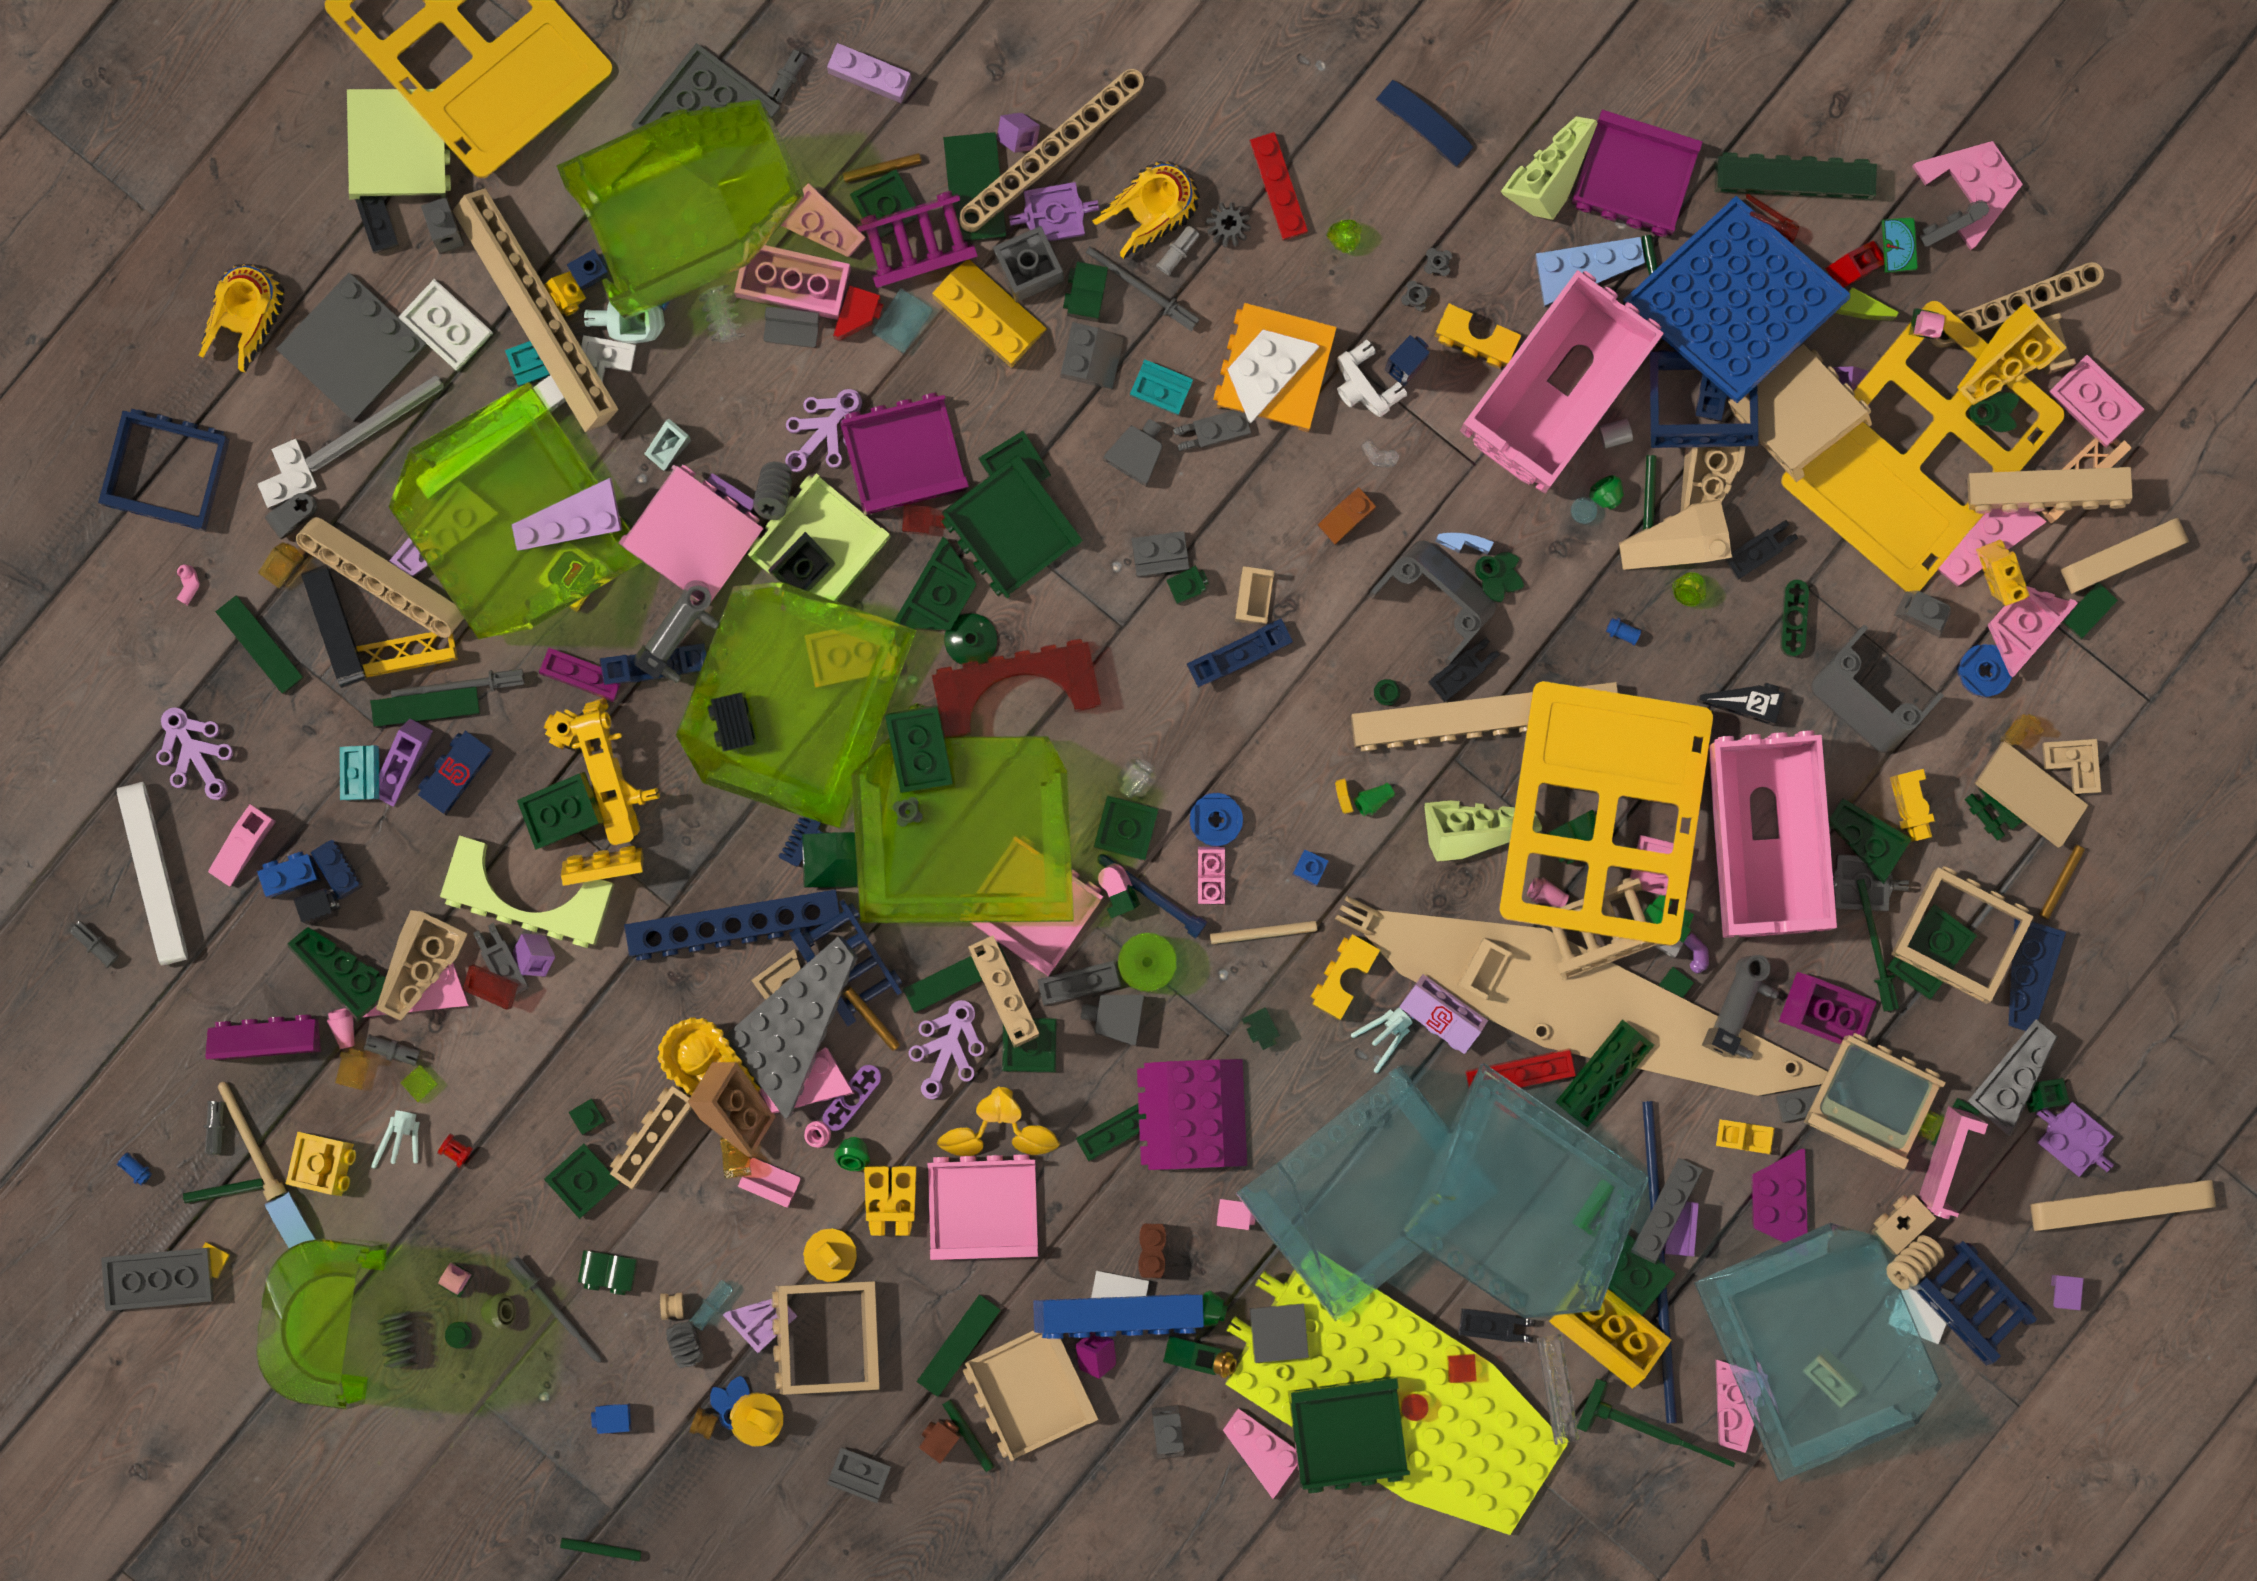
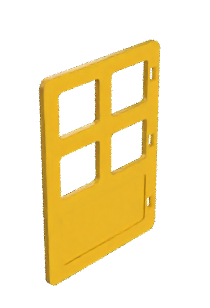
M355 0L325 1V10L478 178H486L607 79L612 72L611 62L555 0H527L532 6V10L491 43L486 42L458 11L457 8L466 0H422L425 3V7L384 40H380L351 9L350 5ZM352 18L362 28L357 34L346 23ZM438 23H443L473 57L432 92H427L399 62L397 57ZM407 78L417 88L412 94L401 84ZM461 139L471 148L467 154L456 145Z
M1931 301L1922 308L1923 310L1944 315L1942 331L1976 360L1979 358L1988 343L1940 302ZM1911 322L1853 390L1855 393L1854 398L1858 402L1863 400L1868 406L1884 385L1891 380L1933 416V421L1905 454H1900L1868 425L1862 422L1802 468L1805 476L1797 483L1786 471L1781 478L1782 486L1905 592L1920 591L1984 515L1975 513V510H1969L1968 502L1964 506L1958 504L1920 470L1921 464L1948 432L1954 433L1992 466V472H2015L2022 470L2064 419L2062 407L2025 375V378L2018 382L2013 380L2005 384L2038 413L2036 421L2010 451H2005L1966 417L1965 413L1972 403L1960 390L1950 400H1946L1906 365V359L1924 339L1909 335ZM2037 427L2043 433L2032 444L2027 438ZM1932 553L1938 559L1927 571L1922 563Z
M1544 681L1537 683L1533 689L1499 907L1501 916L1512 921L1667 946L1675 945L1681 937L1713 721L1712 712L1706 707ZM1694 737L1703 738L1701 754L1692 752ZM1549 784L1598 793V808L1593 839L1591 841L1541 834L1533 831L1532 827L1539 785ZM1624 796L1674 804L1678 807L1673 850L1670 854L1616 846L1612 843L1619 797ZM1682 818H1691L1689 835L1680 833ZM1530 854L1583 861L1588 864L1582 910L1573 911L1523 902L1522 892L1527 860ZM1614 866L1664 874L1668 877L1663 917L1660 924L1610 917L1602 914V903L1609 867ZM1670 899L1679 900L1677 916L1668 914Z

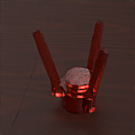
M1746 194L1745 198L1778 219V221L1776 222L1754 211L1750 212V216L1775 227V230L1793 244L1799 230V225L1794 224L1793 220L1782 216L1750 194Z

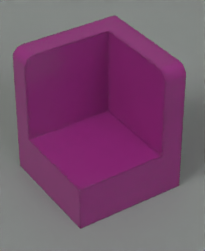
M1090 1332V1337H1084L1076 1344L1080 1370L1100 1379L1116 1365L1113 1339L1095 1336V1332Z

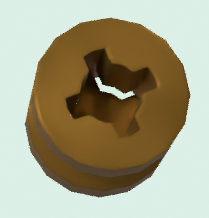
M698 1408L689 1433H700L705 1439L710 1440L719 1415L715 1413L710 1415L705 1413L704 1409Z

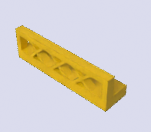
M433 632L356 646L358 652L365 651L373 656L368 664H363L367 678L458 660L453 632L448 637L450 648L435 650L431 647L435 639L440 637ZM430 639L428 644H426L422 640ZM418 641L425 646L420 654L409 655L404 652L411 642ZM404 644L402 649L398 648L395 645ZM392 646L399 651L394 659L383 660L378 657L385 647ZM378 649L375 654L372 653L371 651H369V650Z

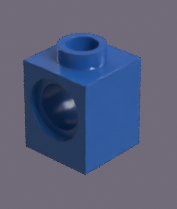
M1304 849L1292 875L1311 885L1317 886L1328 860Z
M630 1403L596 1406V1412H591L592 1428H597V1434L629 1432L632 1430Z

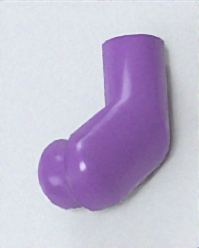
M1691 933L1685 939L1684 944L1693 952L1694 960L1690 963L1691 970L1695 973H1701L1708 968L1709 950Z

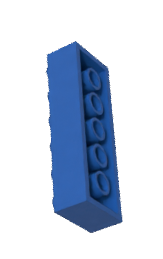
M1198 1294L1033 1300L1034 1333H1042V1338L1047 1339L1063 1338V1333H1069V1337L1074 1338L1090 1337V1332H1095V1336L1100 1337L1117 1336L1116 1331H1121V1335L1127 1336L1143 1335V1330H1148V1334H1169V1329H1174V1333H1196V1328L1204 1327L1203 1297Z

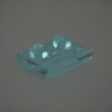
M900 289L872 330V334L902 354H905L933 312V309L903 289Z

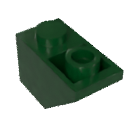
M1169 1336L1163 1362L1216 1375L1213 1365L1216 1356L1221 1353L1222 1349Z

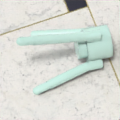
M1397 1008L1394 1012L1390 1009L1383 1016L1351 1033V1037L1355 1038L1388 1020L1385 1023L1387 1029L1372 1044L1376 1046L1390 1033L1394 1035L1399 1033L1374 1068L1375 1073L1380 1071L1402 1038L1410 1032L1408 1027L1413 1022L1401 1008Z
M396 1110L395 1116L390 1117L389 1126L371 1165L373 1169L377 1167L393 1130L397 1135L390 1162L392 1164L396 1163L403 1134L410 1135L411 1130L413 1162L415 1164L418 1163V1129L420 1122H415L416 1114Z

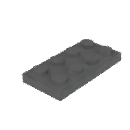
M209 1247L101 1257L105 1311L214 1301Z

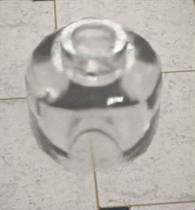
M1140 757L1129 759L1117 775V781L1121 785L1119 790L1130 798H1133L1134 795L1138 797L1145 796L1156 781L1155 767Z

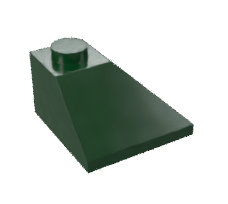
M862 832L802 834L804 888L857 887L862 863Z

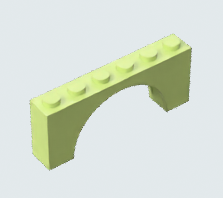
M459 836L440 895L441 898L446 899V905L459 909L462 904L472 907L470 912L485 917L487 912L497 915L496 920L510 925L513 920L522 922L521 928L537 933L538 928L548 931L547 936L562 940L563 936L574 939L572 944L588 948L589 944L596 945L615 884L602 879L584 882L578 893L561 907L539 913L521 911L505 903L492 888L485 866L488 845Z

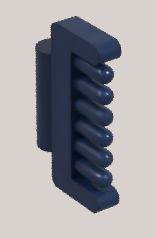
M805 811L800 812L803 818H798L797 821L808 828L796 823L794 825L796 829L804 832V834L823 833L818 830L822 823L821 819ZM793 829L791 833L801 838V840L790 835L788 839L798 844V846L789 841H786L785 845L795 850V852L783 847L782 851L784 853H780L778 856L791 865L799 867L803 860V833Z

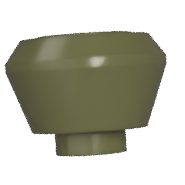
M498 1293L484 1302L481 1308V1316L486 1324L499 1330H505L510 1327L515 1319V1304L507 1294Z

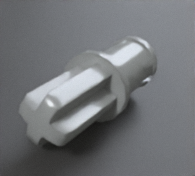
M1190 226L1186 227L1175 243H1170V249L1161 261L1157 263V268L1170 276L1181 259L1187 257L1186 253L1198 239L1199 233Z

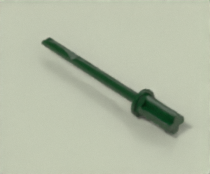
M1859 879L1856 881L1879 973V978L1873 981L1877 983L1883 1011H1892L1899 1009L1893 984L1895 976L1887 975L1865 879Z

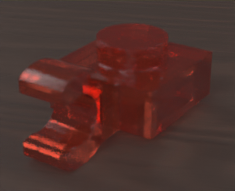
M904 505L902 532L929 534L930 527L946 529L941 522L944 516L931 515V507Z

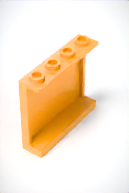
M1244 303L1243 310L1237 308L1233 323L1238 325L1236 335L1230 334L1227 349L1232 351L1229 360H1223L1220 375L1225 377L1222 386L1217 385L1213 400L1218 401V409L1223 407L1245 413L1227 370L1262 330L1315 343L1319 346L1317 351L1257 416L1299 427L1298 430L1309 433L1337 327Z

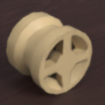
M682 1292L676 1293L674 1296H669L667 1293L660 1295L662 1320H668L670 1317L684 1319Z

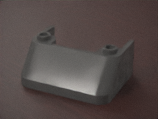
M1418 541L1395 563L1371 590L1369 596L1373 599L1393 576L1401 583L1411 584L1422 573L1426 575L1463 608L1454 619V628L1464 640L1446 659L1445 663L1449 665L1493 616L1496 610V603L1484 593L1477 583L1431 543Z
M1863 625L1815 676L1811 683V690L1822 703L1876 751L1887 753L1895 749L1920 724L1944 695L1941 692L1934 695L1922 710L1911 703H1905L1891 713L1853 679L1861 667V659L1851 647L1868 629L1866 625Z

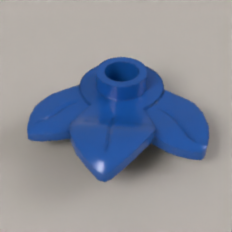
M742 1376L732 1380L726 1390L713 1387L710 1394L711 1405L719 1412L721 1424L731 1430L733 1429L732 1421L728 1419V1413L741 1396L750 1394L748 1384Z

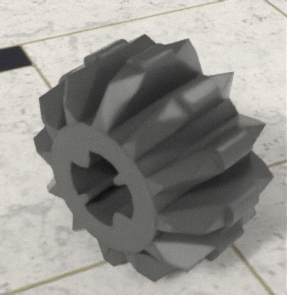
M1230 202L1229 209L1227 210L1224 203H1220L1219 209L1221 212L1212 209L1210 213L1214 218H1207L1206 221L1208 225L1213 226L1207 229L1208 235L1217 233L1213 238V242L1217 243L1222 238L1224 239L1223 247L1225 248L1228 245V240L1232 241L1234 247L1238 246L1237 237L1245 241L1247 236L1244 232L1251 230L1250 225L1244 224L1250 220V216H1241L1244 212L1243 206L1234 211V202ZM1227 219L1232 220V225L1236 224V226L1226 230L1225 225L1222 226L1221 223L1224 224L1227 222Z
M680 1322L667 1329L668 1347L678 1367H691L703 1360L704 1355L701 1342L691 1322Z

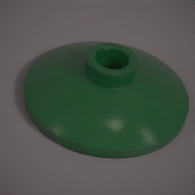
M973 613L963 614L958 617L951 631L945 632V648L955 662L964 666H978L988 661L994 654L997 646V633L992 623L985 617ZM969 634H973L976 637L975 642L972 644L967 643L965 640Z

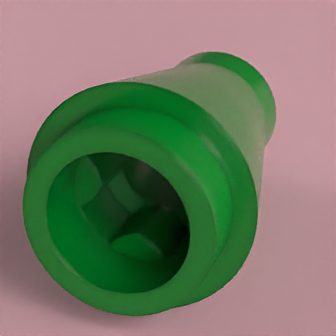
M1386 782L1383 785L1358 792V796L1354 798V803L1362 816L1365 817L1368 814L1372 816L1389 799L1394 797L1395 793L1391 785Z

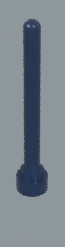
M1100 854L1097 857V862L1105 868L1110 864H1117L1105 854ZM1125 869L1135 890L1183 923L1190 936L1196 939L1200 935L1208 921L1201 916L1197 918L1193 915L1191 917Z

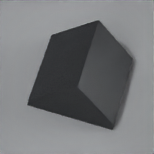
M804 532L768 571L800 602L836 563Z

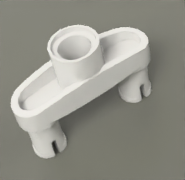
M1365 340L1352 351H1346L1337 357L1338 366L1346 381L1337 390L1342 400L1349 407L1361 401L1373 414L1381 417L1390 411L1392 405L1406 397L1407 392L1405 389L1399 391L1402 385L1396 382L1395 385L1381 395L1376 393L1358 368L1359 364L1376 354L1373 346L1369 348L1371 343Z

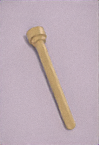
M220 1082L218 1090L265 1183L263 1185V1194L267 1202L272 1201L287 1191L282 1182L279 1183L278 1179H274L229 1085L226 1082Z

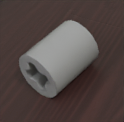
M1627 418L1598 426L1604 449L1633 441L1632 430Z

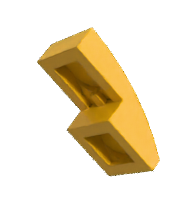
M1720 1119L1716 1146L1771 1155L1775 1128Z

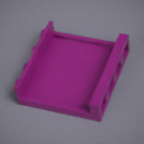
M1602 109L1571 204L1576 205L1577 210L1585 213H1591V210L1602 213L1601 217L1610 221H1616V219L1627 221L1626 225L1635 229H1641V227L1652 229L1651 233L1660 237L1672 236L1703 141Z
M930 393L922 396V400L912 402V399H905L896 402V407L887 409L886 405L871 408V413L861 415L860 411L846 414L845 419L841 420L840 425L864 516L968 489L969 486L966 476L964 477L944 402L945 395L938 396L937 393Z

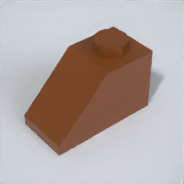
M1358 487L1339 503L1317 526L1335 545L1375 511L1376 506Z

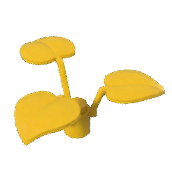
M1000 1086L993 1089L991 1094L981 1100L976 1107L977 1115L983 1119V1123L977 1133H974L970 1128H956L942 1135L937 1141V1145L941 1149L951 1154L974 1156L983 1149V1141L979 1138L982 1137L988 1122L1012 1123L1014 1133L1017 1135L1012 1139V1145L1022 1153L1030 1155L1045 1154L1055 1150L1060 1145L1055 1134L1043 1126H1027L1021 1131L1017 1126V1121L1021 1118V1108L1013 1099L1012 1091Z

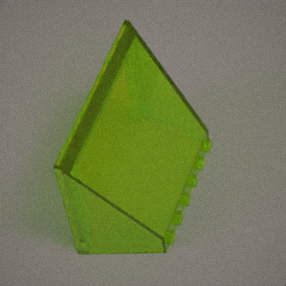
M530 382L412 447L408 452L389 504V509L478 639L532 629L643 562L618 544L624 535L627 536L630 532L629 527L620 514L621 531L517 551L512 524L598 484Z
M784 582L734 586L676 733L678 741L702 783L840 828L917 630ZM745 692L757 744L723 751L722 746L717 747L714 732L718 731L716 720L711 721L708 706L712 705L711 699Z
M1048 736L945 737L954 781L953 784L900 793L890 738L880 745L852 773L861 923L1074 922L1068 772ZM915 797L919 801L918 810L923 815L922 820L919 823H908L905 827L899 826L897 824V813L893 810L894 803ZM906 810L905 813L910 814V810Z

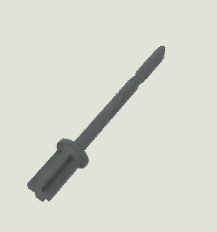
M1089 246L1085 253L1164 307V316H1170L1191 332L1198 325L1200 318L1177 303L1176 298L1169 302Z
M523 669L494 673L493 670H489V677L396 689L391 690V696L400 697L490 685L491 691H495L496 688L525 685V675Z
M516 1255L506 1264V1267L525 1287L524 1291L526 1292L531 1288L566 1330L577 1338L586 1353L594 1361L601 1362L600 1356L586 1339L579 1335L575 1326L537 1284L541 1277L537 1278L524 1261Z

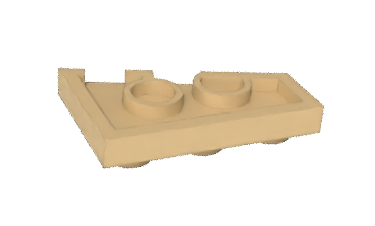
M795 949L751 980L765 1000L801 969Z

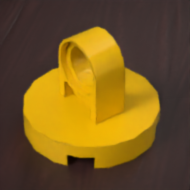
M833 1228L822 1229L813 1234L806 1242L803 1252L804 1263L809 1273L817 1279L826 1282L839 1281L848 1276L855 1266L857 1259L856 1246L851 1237L845 1232Z
M762 1392L741 1396L734 1404L730 1413L733 1434L739 1441L750 1446H764L772 1442L779 1435L783 1426V1412L780 1404L773 1397Z

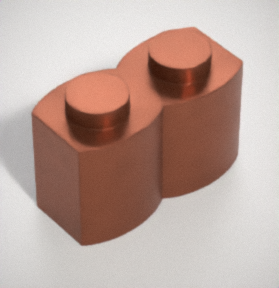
M1143 1223L1139 1233V1242L1142 1248L1138 1260L1139 1273L1144 1278H1161L1165 1269V1258L1162 1250L1166 1242V1231L1163 1224Z

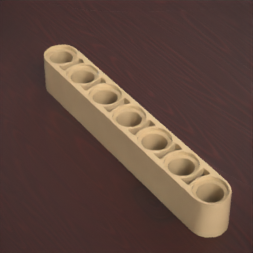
M2087 263L1955 316L1961 321L1965 318L1970 319L1974 324L1973 331L1976 334H1980L2002 325L2015 312L2010 304L2012 299L2019 300L2022 305L2026 303L2036 312L2095 288L2103 280L2104 271L2097 263ZM2084 271H2092L2096 277L2095 282H2088L2084 278ZM2060 280H2067L2071 284L2070 292H2065L2060 288ZM2038 289L2043 290L2047 295V300L2044 302L2037 300L2035 291ZM1987 309H1994L1998 313L1997 321H1991L1987 318ZM1951 337L1948 340L1940 338L1930 339L1932 344L1939 348L1956 343Z
M317 517L311 518L297 534V544L303 550L442 638L449 637L464 619L463 611L457 605L326 521Z
M2207 1180L2030 1204L2034 1231L2212 1208L2216 1207L2213 1181Z

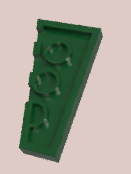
M309 927L287 943L288 948L357 1021L377 1006L386 979L379 971L357 960V957L341 950L335 943Z

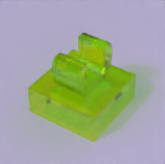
M1929 1110L1917 1135L1933 1142L1944 1117Z

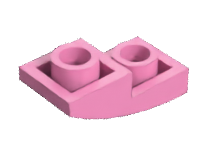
M1198 847V904H1225V847Z

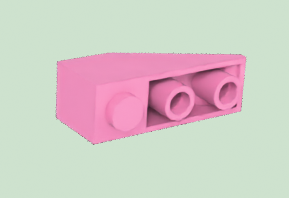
M250 804L235 824L208 872L231 887L276 821Z

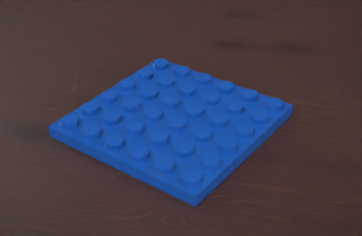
M1735 196L1623 299L1624 305L1628 302L1640 311L1638 315L1645 320L1650 318L1661 326L1660 331L1664 333L1661 338L1734 402L1738 403L1850 299V293Z

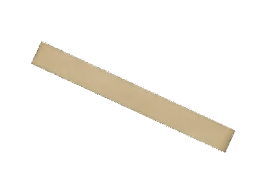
M1128 69L964 206L959 218L962 229L967 232L979 230L1138 96L1144 83L1142 74L1135 69ZM1127 78H1133L1137 81L1138 87L1130 89L1126 87L1124 81ZM1114 95L1118 99V104L1110 106L1105 102L1104 97ZM1094 112L1097 114L1098 120L1093 123L1088 122L1084 114ZM1069 128L1075 129L1078 132V137L1076 139H1068L1064 131ZM1048 145H1053L1057 147L1059 153L1056 156H1049L1044 148ZM1028 162H1034L1039 170L1035 173H1029L1024 165ZM1007 179H1015L1019 187L1015 190H1009L1004 182ZM992 195L998 199L999 204L995 207H990L986 205L984 199ZM972 212L978 216L979 221L975 224H970L966 222L964 216Z

